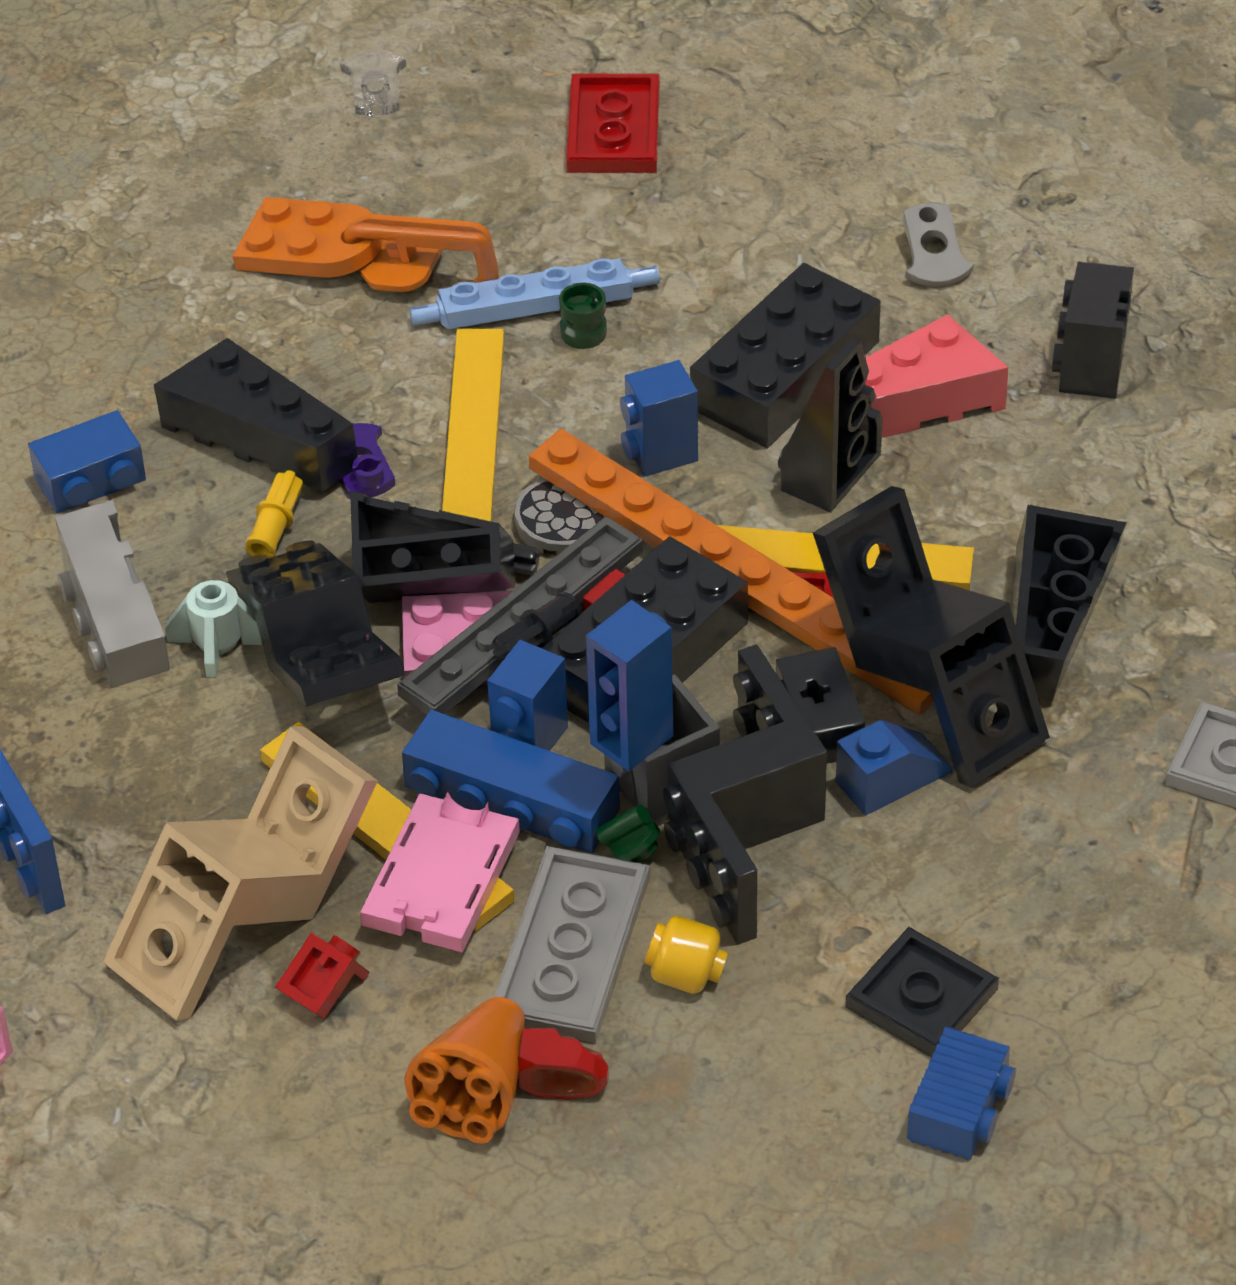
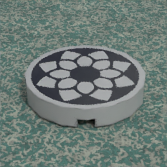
M545 478L525 488L516 500L514 513L515 527L520 539L528 546L536 547L540 553L544 554V549L556 551V556L605 517Z

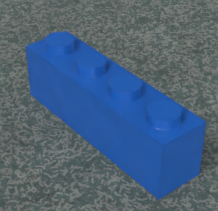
M434 710L429 711L402 751L405 787L413 789L418 794L433 796L443 800L447 792H449L454 802L469 810H482L488 802L490 812L518 818L520 830H528L553 839L566 847H575L593 854L600 842L596 829L614 819L620 810L619 777L617 774Z

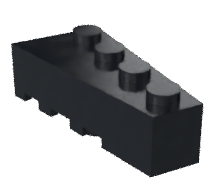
M229 338L224 339L154 384L160 422L163 429L173 433H177L180 429L193 433L196 442L209 447L214 443L221 444L233 449L234 457L249 463L252 460H261L269 463L271 471L277 474L285 473L287 470L293 471L295 476L303 481V484L320 491L326 490L353 472L352 464L358 457L353 423Z
M1027 505L1016 545L1010 608L1038 699L1053 701L1114 566L1127 522Z

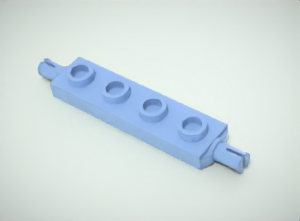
M619 258L613 260L596 259L589 264L566 268L555 266L542 272L525 275L508 274L496 280L478 283L461 282L453 287L438 289V296L434 304L409 307L410 319L413 327L415 325L440 321L447 329L460 328L558 311L561 291L574 283L586 282L600 287L605 293L606 302L632 298L633 288L660 284V276L657 265L630 270L622 264Z

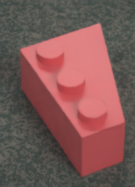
M948 314L865 357L869 369L865 385L875 390L876 398L872 402L871 407L881 412L882 438L920 429V422L946 416L948 422L963 419V412L987 406H989L991 412L1006 409L1008 366Z

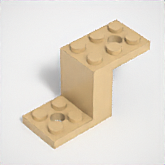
M290 726L247 819L166 822L103 963L175 1020L190 1019L233 926L310 920L314 918L378 780L305 727ZM311 786L315 788L319 798L318 807L313 814L309 811L306 800L307 791ZM166 930L173 939V951L169 958L165 955V948L162 943V937Z

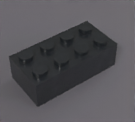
M803 262L690 366V379L698 391V413L768 449L801 417L826 366L852 337L861 341L865 355L879 343L881 300Z
M669 536L542 648L565 658L567 710L589 723L586 635L629 601L633 600L650 613H657L672 627V675L675 674L683 683L748 624V582Z

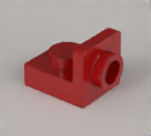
M310 933L275 988L320 1018L325 1019L352 976L355 975L364 981L370 972L356 961L361 952L341 938L333 935L327 943L315 934Z

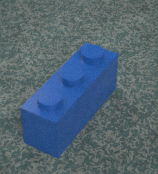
M633 600L629 601L586 635L590 744L627 771H631L673 737L672 627L660 615L654 612L650 613Z

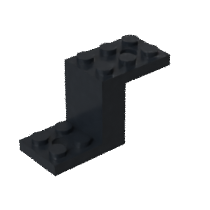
M890 486L813 532L856 668L931 693L959 783L973 787L1050 738L1009 602L932 579L910 505L903 488ZM878 544L880 553L876 558L875 565L869 569L867 566V554L873 545ZM995 703L997 711L994 714L992 724L986 728V712Z
M757 644L738 650V673L733 675V683L738 695V708L733 710V718L736 728L742 737L668 763V787L663 789L665 804L669 811V821L664 823V832L668 844L674 852L681 851L686 859V867L692 884L697 890L704 889L709 897L710 910L716 924L720 928L727 927L737 945L757 938L758 869L749 857L746 849L824 821L826 807L827 750Z

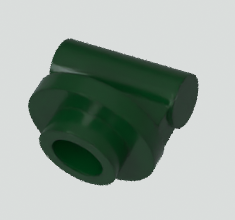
M639 804L599 826L596 829V834L599 841L611 849L616 859L640 863L657 849L658 843L656 839L661 830L655 822H652L647 809Z

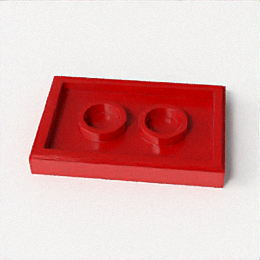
M571 74L566 157L567 173H657L660 74Z

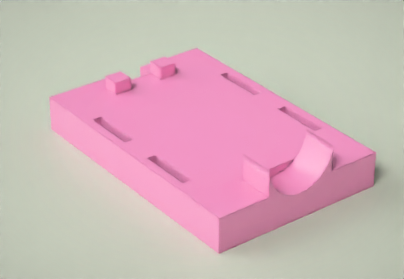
M447 792L444 800L419 794L360 912L362 926L398 936H403L406 928L421 932L422 942L463 952L520 833L519 819L490 812L488 802L482 810L466 809L454 802L449 792ZM495 852H496V856H495V858H494V860H493V862H492L490 868L488 869L489 864H490V862H491V860H492V858H493V856H494V854H495ZM476 892H477V896H476V898H475V900H474V902H473L471 908L468 909L469 906H470V904H471V902H472V900H473V898H474V896H475V894H476Z

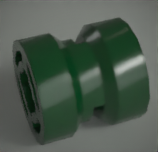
M586 282L574 283L563 289L559 295V310L562 316L560 320L561 339L565 344L578 349L592 348L602 343L607 335V323L604 316L606 311L604 291L600 287Z

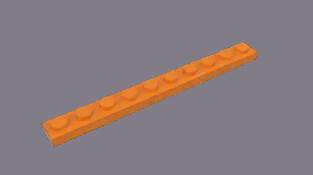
M560 428L529 455L530 470L598 513L615 521L652 547L656 548L671 536L748 582V607L817 651L836 647L845 669L919 716L933 703L931 693L856 668L833 597L567 431Z

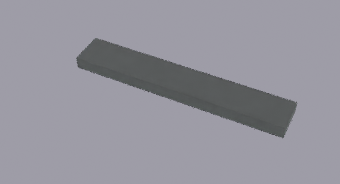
M607 516L604 517L397 684L398 696L426 716L430 710L442 714L447 713L485 682L502 663V660L500 658L496 659L492 652L494 650L492 641L497 635L519 622L523 612L529 609H539L561 592L570 593L576 599V601L562 609L563 613L583 602V596L615 569L621 571L643 553V539Z

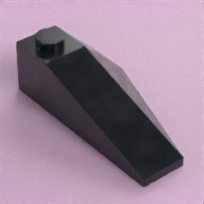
M852 337L826 366L804 412L778 459V468L781 469V491L830 513L881 455L882 416L879 410L871 407L876 394L874 388L865 385L869 369L860 340Z

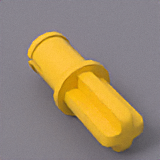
M287 470L285 473H278L266 499L258 504L255 510L257 520L250 536L245 542V550L251 556L266 555L268 558L274 557L284 529L291 527L294 521L292 511L303 487V481L295 476V472Z

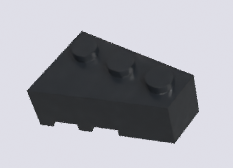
M1078 261L1074 280L1066 279L1062 307L1068 309L1067 312L1060 311L1057 339L1063 340V344L1055 343L1052 361V372L1061 373L1059 392L1116 399L1131 304L1134 267Z
M350 491L353 571L358 574L364 599L369 603L402 600V596L459 594L515 588L513 539L499 523L441 510L439 512L412 507L409 503L384 501L367 497L363 493Z

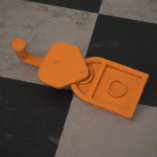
M265 197L232 255L235 268L240 271L322 278L339 277L358 271L374 290L408 292L421 287L427 282L443 249L469 251L474 253L478 270L474 283L499 279L498 263L491 234L480 223L373 214L362 206L326 201Z

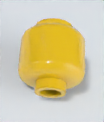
M675 915L665 925L657 922L644 964L651 966L650 972L654 981L690 994H697L704 989L707 980L715 983L719 982L728 952L718 949L721 938L716 928Z

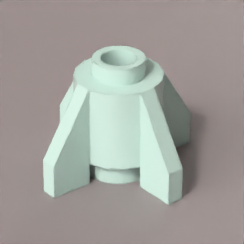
M220 580L205 581L193 587L166 621L167 642L192 643L194 641L204 652L207 678H217L219 655L234 649L240 637L242 645H262L254 612L237 595L234 587Z

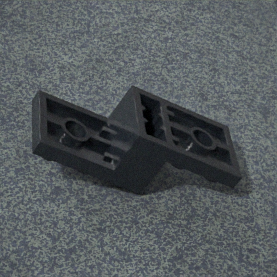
M311 540L297 542L289 545L286 548L285 554L268 558L266 555L251 556L241 560L238 563L239 568L226 571L229 584L235 588L237 595L255 614L269 670L306 707L405 676L400 656L372 632L358 574L321 543L315 544Z

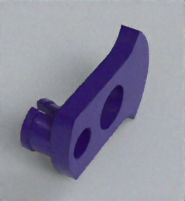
M353 423L357 454L361 456L354 460L352 464L353 472L340 481L349 498L350 491L363 493L371 498L389 491L396 485L395 476L377 444L378 438L382 435V426L369 423Z

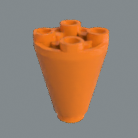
M493 997L486 1002H482L412 1058L404 1081L406 1094L411 1102L409 1114L413 1121L424 1128H435L452 1137L469 1139L477 1144L488 1143L494 1134L505 1125L514 1104L519 1074V1052L522 1031L525 1028V1016L517 1003L505 997Z

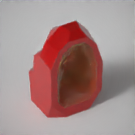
M556 1028L523 1029L519 1052L520 1089L538 1098L573 1100L591 1097L601 1092L608 1084L609 1067L600 1052L583 1047L573 1036L560 1035Z

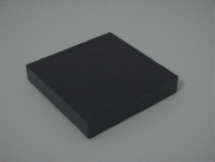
M908 926L846 995L845 1008L932 1058L940 1037L943 1035L944 1028L947 1026L962 1031L998 990L999 978Z

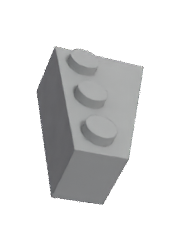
M113 499L55 516L65 571L57 574L59 587L65 602L74 601L76 607L72 608V614L79 635L81 637L89 635L91 641L87 642V648L95 671L104 669L112 688L170 670L165 635L145 582L139 581L129 558L134 557L129 540L121 542L117 519L118 512Z

